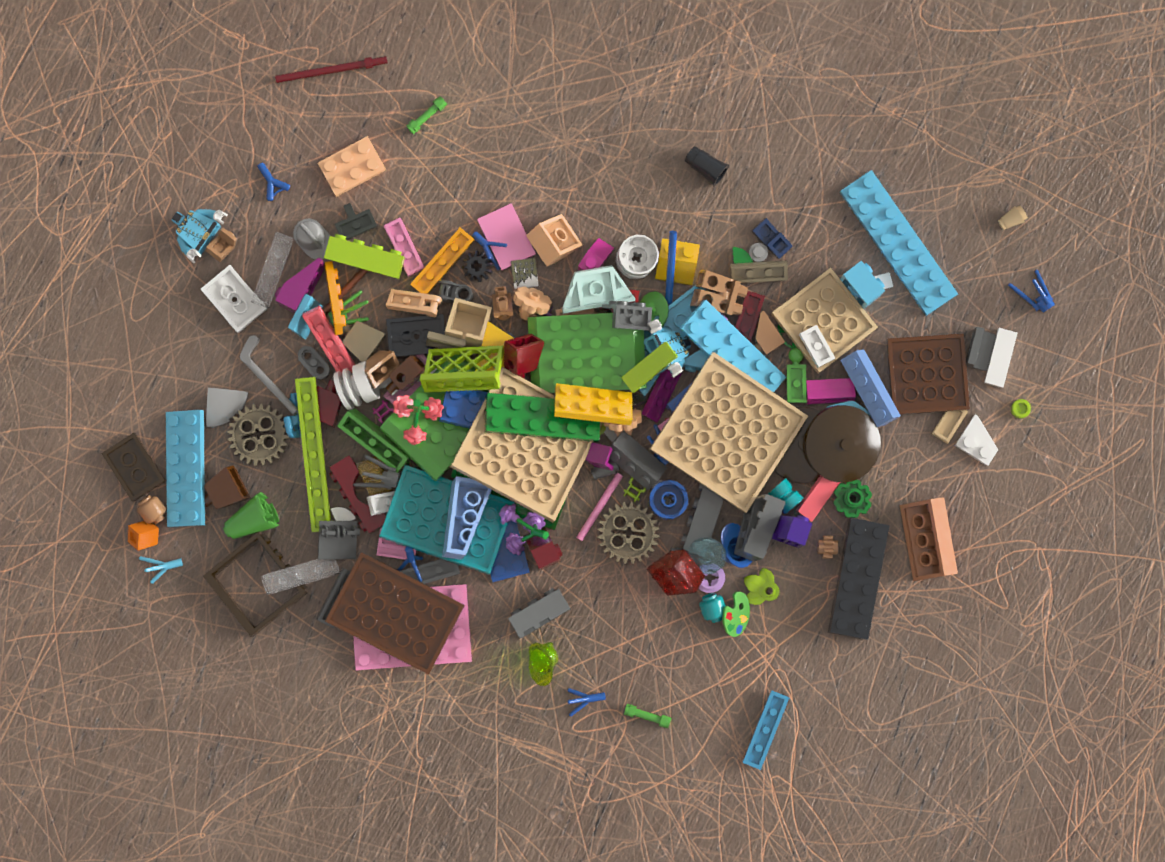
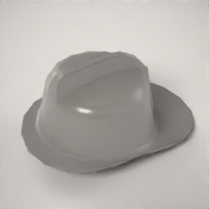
M314 219L301 220L293 231L296 243L312 259H324L330 234Z

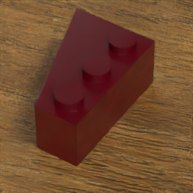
M534 536L526 540L540 571L561 561L562 552L558 543L553 544L550 536L547 539Z

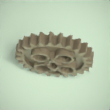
M252 404V410L245 406V413L239 410L240 417L233 416V419L236 421L235 424L229 423L233 430L227 431V433L232 435L227 440L234 443L230 446V449H237L234 455L241 454L239 459L241 461L247 458V464H250L253 460L255 466L258 465L259 461L265 466L266 460L272 464V457L279 460L278 453H285L282 447H288L289 445L285 443V440L290 439L289 436L285 435L284 421H281L284 416L282 414L276 416L278 413L277 409L271 412V406L268 405L264 409L263 404H260L259 409H257L255 404ZM270 419L271 426L264 429L262 427L263 421ZM251 422L252 430L244 432V424ZM258 430L261 433L276 431L275 434L261 435L260 439L257 437L242 439V436L256 435ZM273 438L275 441L274 445L267 448L265 445L266 440ZM250 441H254L256 444L255 449L252 451H248L246 448L247 443Z
M623 502L622 508L615 504L616 510L613 511L609 508L610 515L603 514L606 520L599 521L603 525V528L597 529V531L602 532V535L597 537L598 539H603L600 546L607 547L604 553L611 552L610 559L617 556V563L621 558L624 564L627 563L628 559L634 564L635 558L642 562V555L648 558L647 551L654 552L651 545H658L654 538L660 537V535L655 534L659 527H654L653 525L657 520L650 519L653 513L646 514L647 507L640 510L641 504H638L636 508L633 507V502L630 503L629 507ZM618 517L625 520V525L622 528L614 524L615 519ZM637 519L644 522V528L641 530H637L634 527L633 523ZM627 528H631V532L645 533V536L631 535L630 538H626V534L612 533L611 530L626 531ZM616 536L623 539V545L620 547H616L612 543V539ZM638 538L642 541L640 549L632 547L631 542L633 539Z

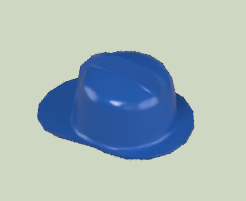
M735 523L727 524L723 528L720 538L722 556L726 562L736 567H747L752 561L734 554L741 526Z

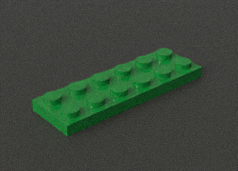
M497 393L486 394L485 432L598 442L600 440V422L555 417V399Z

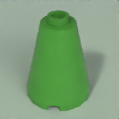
M257 493L225 522L223 529L227 537L236 539L279 526L277 524L279 522L277 511L272 503H267L266 499L268 497L264 493Z

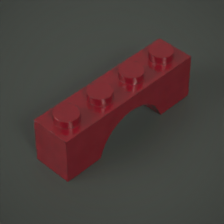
M349 455L330 467L332 472L329 475L334 483L338 482L341 489L339 491L344 499H349L351 503L349 508L353 515L358 514L361 519L359 525L362 530L372 534L382 528L386 514L371 516L369 505L362 503L356 496L353 484L356 483L361 473L351 456Z

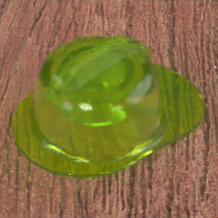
M552 642L543 644L533 643L529 647L530 675L538 685H549L553 677V668L558 662V654Z

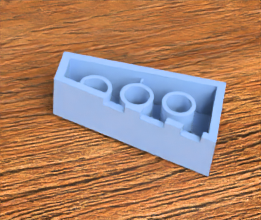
M456 476L452 481L442 557L462 560L466 555L492 489L469 478Z

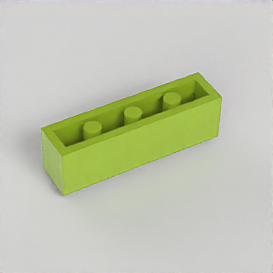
M335 234V237H329L324 259L392 278H400L405 257L401 256L402 252L393 249L390 252L383 251L382 246L372 244V247L365 246L364 241L357 239L350 242L346 240V236Z

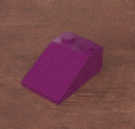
M317 258L277 289L275 301L280 307L295 314L304 295H312L325 270L324 261L321 258Z

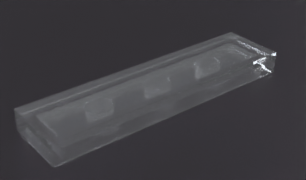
M276 232L251 303L269 309L294 238Z
M316 559L262 575L261 579L267 595L337 575L340 573L336 559Z

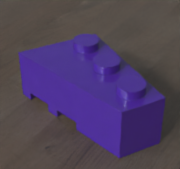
M780 515L771 539L801 548L806 544L812 523L808 522L809 518L801 515L796 517Z

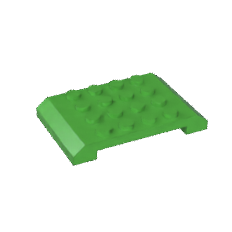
M613 313L528 317V334H533L544 341L537 369L530 372L531 383L549 393H555L556 383L608 390H628V386L621 377L645 358L644 330L612 328ZM647 383L643 385L640 389L647 388Z
M454 355L453 357H451V359L455 361L461 355ZM464 360L459 364V366L463 368L469 362L467 360ZM446 361L440 367L444 369L451 363ZM473 366L466 372H473L476 368ZM453 368L448 373L457 372L458 370ZM421 385L409 399H412L413 402L418 399L421 401V406H424V401H429V398L433 397L434 399H440L441 404H443L445 392H424ZM479 390L487 393L489 392V390ZM421 410L418 415V425L423 432H426V440L421 441L420 444L412 445L403 436L404 431L409 430L414 425V411L410 412L409 417L403 416L402 418H399L398 414L393 412L382 424L380 430L436 482L451 466L469 428L440 422V417H437L435 421L430 418L426 419L425 413Z

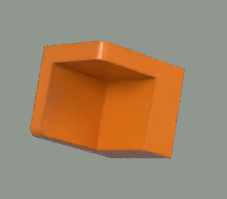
M145 521L128 525V542L138 551L158 544L159 528L153 523L147 524Z

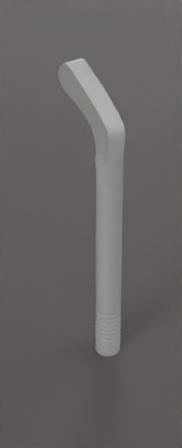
M253 335L250 336L240 354L241 361L293 415H296L298 408L252 361L250 355L260 342V339Z

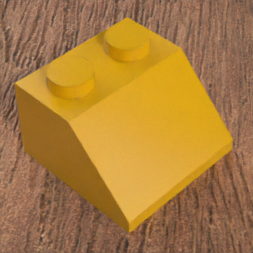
M662 238L655 276L656 280L666 281L669 239ZM676 242L674 283L693 285L700 248L699 244Z

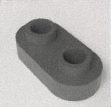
M304 346L298 351L299 361L317 380H324L329 376V365L313 347ZM307 353L311 354V358L309 360L305 359V355ZM320 367L324 368V372L322 374L317 373V370Z

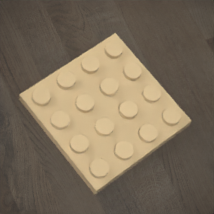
M832 268L828 269L771 313L818 374L878 328ZM815 325L818 326L835 357L834 360L819 368L816 367L799 336L800 333Z

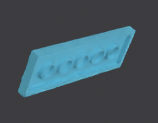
M703 300L679 328L708 357L712 352L716 353L773 393L786 378L707 300Z
M204 410L166 412L167 527L205 525Z

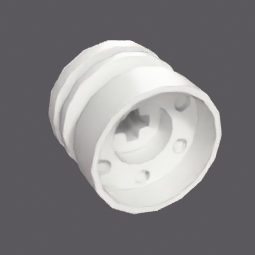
M645 235L630 236L623 241L616 253L618 270L629 279L646 277L658 262L659 251L657 245ZM634 255H635V257H638V256L640 257V259H639L638 262H637L636 260H635V261L632 260V258L634 257Z
M366 361L353 365L352 373L348 368H345L342 372L337 371L333 375L337 394L347 410L353 409L355 405L357 407L361 406V397L366 403L380 398L379 387L372 388L365 373Z

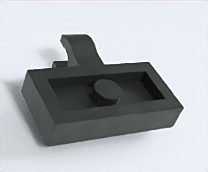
M351 203L343 205L348 218L335 224L339 235L346 236V240L377 228L370 209L355 215Z

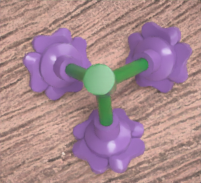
M513 503L512 505L503 506L499 515L501 517V524L512 520L523 525V528L531 533L525 537H519L518 534L510 533L509 537L506 538V548L512 554L520 555L524 551L523 544L526 540L534 536L547 539L549 533L541 530L546 525L544 517L534 512L533 514L528 512L527 516L521 520L520 516L516 514V504Z

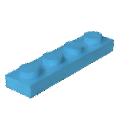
M772 690L770 691L742 763L761 770L789 697Z

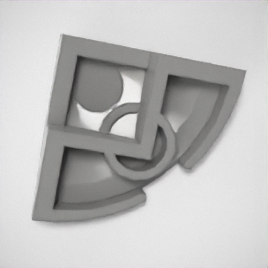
M208 388L206 427H218L230 422L229 419L236 413L239 414L238 411H242L248 392Z

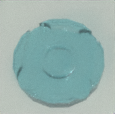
M700 538L690 545L687 554L688 562L699 573L714 574L724 567L726 550L715 539Z

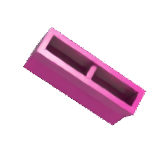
M850 378L806 380L807 404L855 401V386Z

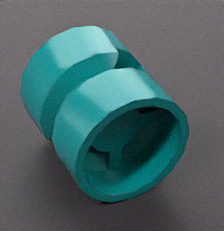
M787 478L768 493V495L786 502L782 510L784 514L788 513L804 499L797 490L792 491L793 486Z

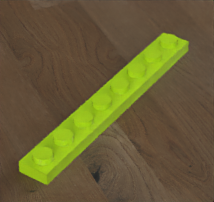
M296 378L295 385L311 531L319 532V521H331L316 378Z

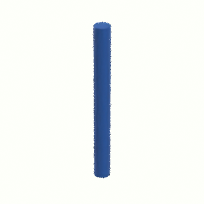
M677 231L669 232L665 299L668 305L673 302Z

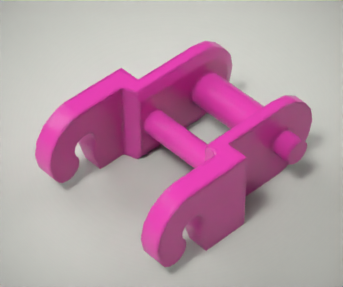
M383 400V404L377 409L372 408L374 410L373 414H377L380 417L378 420L381 424L384 423L382 421L383 417L394 410L393 408L390 409L387 406L388 402ZM386 407L388 410L380 415L378 412Z

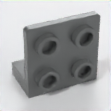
M609 301V304H602V308L613 309L612 328L651 330L648 323L651 322L652 307H645L646 303Z

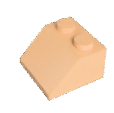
M562 214L539 223L526 235L547 267L559 262L582 246V243Z

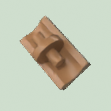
M506 286L495 287V294L492 295L494 318L507 320L513 316L511 292L507 293Z

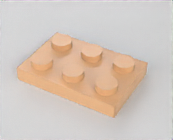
M368 136L318 162L336 197L386 171Z

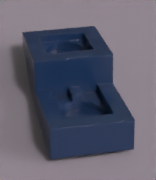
M764 218L751 230L778 259L793 247L767 218Z

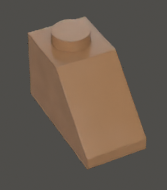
M763 310L759 314L754 346L766 357L784 345L785 341Z
M379 350L366 360L365 373L372 388L379 386L400 366L394 351Z

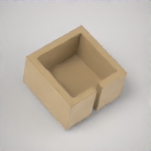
M455 298L445 329V335L465 339L466 347H481L487 323L491 320L492 307Z

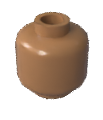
M148 495L137 504L139 506L137 512L145 523L150 524L154 522L157 524L165 518L163 514L166 511V507L157 496L151 497Z

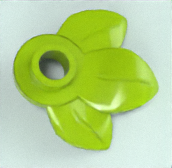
M762 568L759 576L749 575L744 578L745 586L750 591L747 595L750 604L760 605L764 601H773L779 596V587L774 583V575L768 569ZM768 588L773 589V592L770 595L766 593V590Z

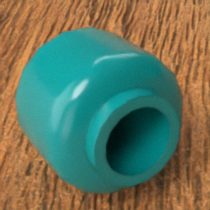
M716 593L704 595L699 603L703 618L712 621V623L722 620L723 608L726 606L723 597Z

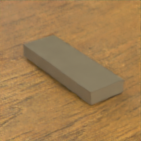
M785 260L730 264V278L741 283L788 281V262Z

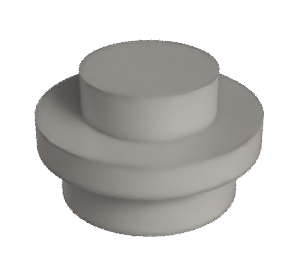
M755 243L750 247L749 255L753 261L762 262L768 256V249L762 243Z

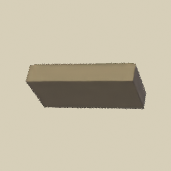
M429 331L426 346L439 349L464 348L466 340Z

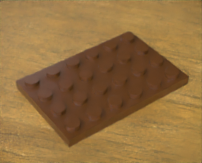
M361 552L325 622L429 675L465 605Z

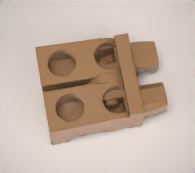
M700 270L695 287L702 289H694L690 306L698 307L703 300H707L721 314L741 315L743 305L735 302L737 296L745 298L748 288L741 285L740 281L708 270Z

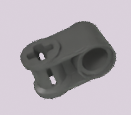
M439 280L440 288L437 296L442 298V302L454 303L455 298L461 299L459 295L462 291L469 292V296L462 300L472 302L473 292L468 286Z

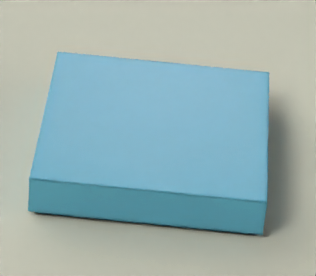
M305 294L288 328L306 340L311 330L302 315L315 307L320 306L323 308V305L312 296Z

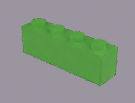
M356 408L347 411L337 427L387 466L396 468V472L402 471L404 466L408 465L411 460L380 430L379 426Z

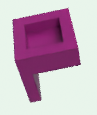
M592 442L586 461L594 467L613 471L614 467L608 463L612 448Z

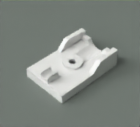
M231 265L201 288L203 293L237 333L241 332L267 310L265 305ZM233 297L237 298L236 302L232 301Z

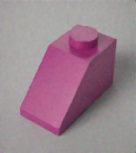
M598 238L579 263L578 270L603 267L613 252L614 247Z

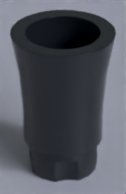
M696 146L692 147L685 157V162L706 178L713 187L721 181L729 168L728 164L716 159Z

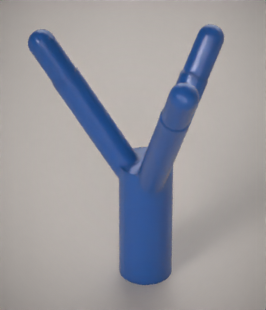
M477 231L474 232L472 238L484 248L487 258L491 259L497 270H500L488 246L507 247V244L487 241Z
M407 546L405 548L407 559L400 565L397 571H401L408 563H411L418 581L421 582L422 578L415 560H423V557L414 555L413 548Z
M568 688V692L583 697L567 701L568 704L583 702L570 712L569 716L572 717L590 702L606 700L605 693L587 695Z

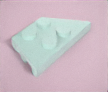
M611 265L574 272L562 312L564 314L602 307V304H609V301L632 302L636 300Z

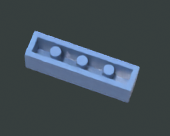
M864 349L857 350L841 359L845 370L877 427L884 426L901 416Z

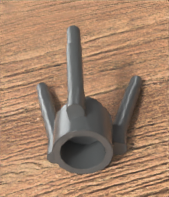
M365 455L367 460L388 471H384L383 475L362 472L363 476L380 479L382 483H354L353 486L396 488L400 473L396 472V468L389 467Z

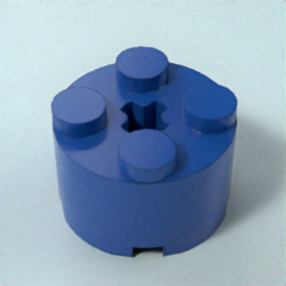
M673 480L658 483L652 489L649 496L651 511L663 520L678 518L683 514L688 505V495L685 488ZM671 496L673 504L669 503L668 505H666V500L663 498Z

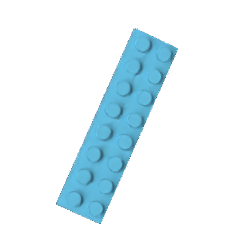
M872 170L840 191L844 200L926 316L958 295Z

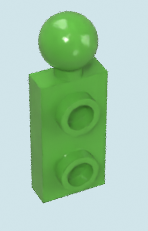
M793 348L788 354L792 365H786L787 402L807 403L806 364H800L804 355L800 349Z

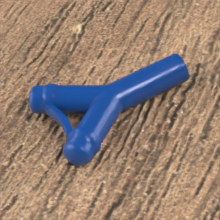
M260 163L257 166L267 181L266 199L268 201H273L277 193L290 189V185L286 182L274 179L264 163ZM274 186L281 188L274 193Z

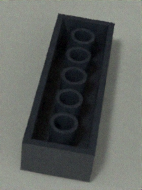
M855 518L849 519L828 633L863 640L869 639L890 525Z

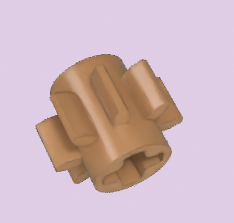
M824 535L823 540H818L817 553L822 554L823 559H832L833 555L838 554V540H833V536Z

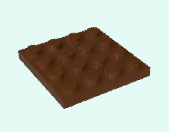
M964 334L887 339L891 399L900 415L970 410Z

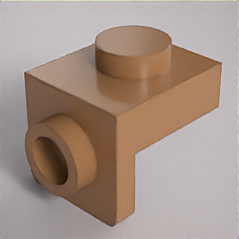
M221 228L218 236L206 247L205 251L221 262L235 248L237 238L232 232Z

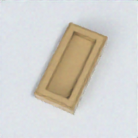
M968 411L944 412L931 434L948 444Z

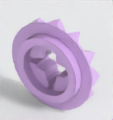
M707 562L697 568L694 580L696 586L701 591L714 593L724 585L725 573L718 564ZM709 569L712 576L718 577L711 581L710 586L708 580L701 579V577L708 575Z

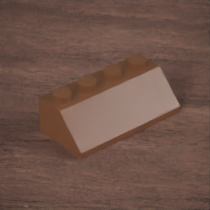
M944 498L900 505L913 581L958 574Z

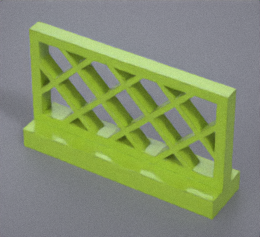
M483 346L429 349L424 374L420 376L424 392L500 389L499 376L504 347ZM491 353H498V355L492 359L488 357V355H490ZM473 354H479L474 360L469 358ZM454 355H461L455 361L451 359V357H453ZM433 356H443L438 361H433ZM483 359L487 361V363L481 367L477 365V363H479ZM467 360L469 363L461 368L459 364ZM446 361L451 363L444 369L440 367ZM473 366L477 369L473 372H466ZM491 366L495 368L494 371H485ZM436 368L440 371L438 373L430 374V372H432ZM453 368L458 370L457 372L448 373Z

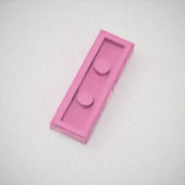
M401 217L383 225L394 249L402 252L401 256L405 257L403 268L407 276L410 277L422 271L425 267Z

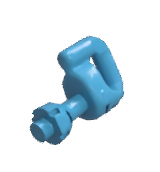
M291 393L289 400L298 408L297 394ZM299 412L294 416L284 417L287 435L290 438H301Z

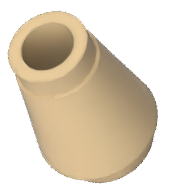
M1019 205L1018 207L1014 206L998 220V223L1005 230L1024 223V220L1028 217Z

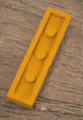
M459 228L410 285L419 293L429 294L475 240L462 228Z
M326 261L325 275L335 335H342L343 327L346 326L345 315H341L343 301L338 298V295H341L340 284H336L338 270L333 268L332 261Z

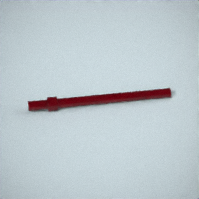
M387 56L373 59L372 57H367L361 61L276 75L275 80L276 83L360 68L371 69L373 66L388 64Z

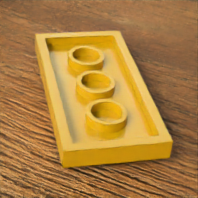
M556 383L554 416L631 426L632 392Z

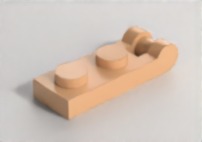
M391 289L386 307L391 310L436 317L438 313L437 307L441 305L442 298L437 295Z

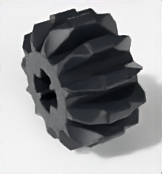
M474 250V256L469 252L467 253L469 260L465 258L462 260L467 263V266H462V269H468L464 275L465 277L471 275L470 281H474L477 277V281L482 282V276L485 280L489 279L487 272L493 274V270L489 269V266H494V263H488L489 259L485 257V251H482L479 255V251ZM477 261L479 264H482V268H479L480 271L474 268V264H477Z

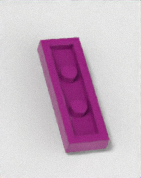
M670 369L660 374L641 415L653 422H659L682 372L675 377L672 376L673 374L670 372Z

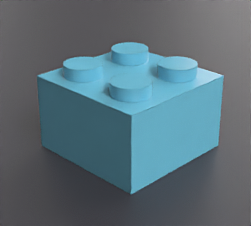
M860 261L843 274L840 280L862 308L865 309L885 292V286L879 278L876 279L872 275L871 267L867 263L864 264Z

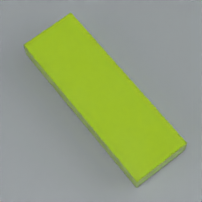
M664 342L621 378L631 392L635 393L677 359L678 356L668 342Z

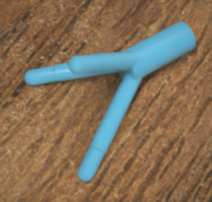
M142 556L139 557V560L158 565L146 568L145 572L162 569L150 581L152 584L168 569L183 566L181 558L162 562Z

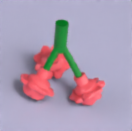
M408 395L397 396L396 400L393 401V412L398 414L399 418L403 416L409 417L410 412L414 411V425L409 430H405L403 436L412 445L420 444L421 441L426 440V432H423L418 425L419 412L422 410L425 413L426 419L430 418L435 421L437 417L442 416L444 408L441 400L434 399L433 397H430L429 401L425 400L424 406H421V401L418 399L413 402L412 399H409Z

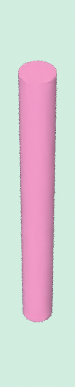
M615 474L576 538L581 541L584 540L623 478L621 474Z

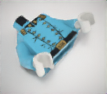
M197 209L194 212L190 210L186 217L179 212L174 214L172 222L179 226L176 230L178 234L177 242L181 251L192 263H195L193 260L195 256L201 257L221 227L219 223L224 224L221 218L227 216V214L223 211Z
M655 319L648 323L651 327L650 333H653V335L644 340V344L650 354L661 344L668 342L678 358L659 372V374L670 369V372L673 374L672 376L675 377L682 372V367L685 364L684 358L689 355L687 349L691 347V342L688 338L682 339L678 331H670L661 327L659 320Z

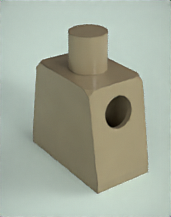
M356 321L353 327L347 323L343 327L342 335L345 338L342 343L360 362L366 361L373 356L386 338L383 332L359 321Z

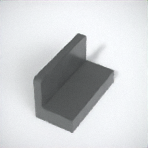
M976 327L973 330L966 357V366L982 371L988 370L996 339L995 334L985 332L984 328Z

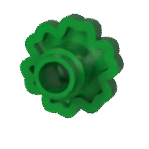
M860 480L839 484L834 491L836 499L833 501V504L836 507V511L844 512L846 518H857L859 514H866L872 505L869 501L872 497L869 487L861 485ZM851 495L855 497V502L853 503L849 499Z

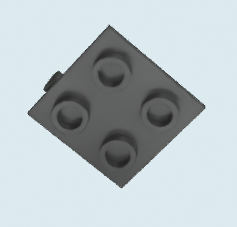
M319 521L318 559H356L357 536L360 535V529L357 528L358 521Z

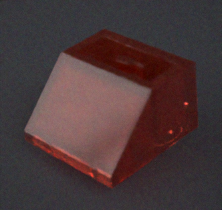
M685 549L668 552L646 569L667 596L696 593L705 578L704 573Z

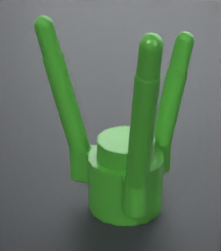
M359 290L345 300L343 307L362 294V291ZM368 300L346 310L343 308L341 315H345V319H348L347 313L368 304ZM330 311L328 312V314L333 323L332 313ZM365 317L346 320V323L354 324L356 323V321L364 322L368 321L369 318Z

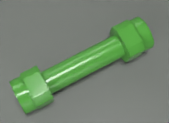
M439 96L433 101V105L415 121L412 119L406 125L407 129L412 134L417 133L421 129L420 126L438 110L441 112L447 106V103Z
M630 704L626 705L624 711L626 716H636L649 720L667 729L671 722V717L652 714L637 709L636 706Z

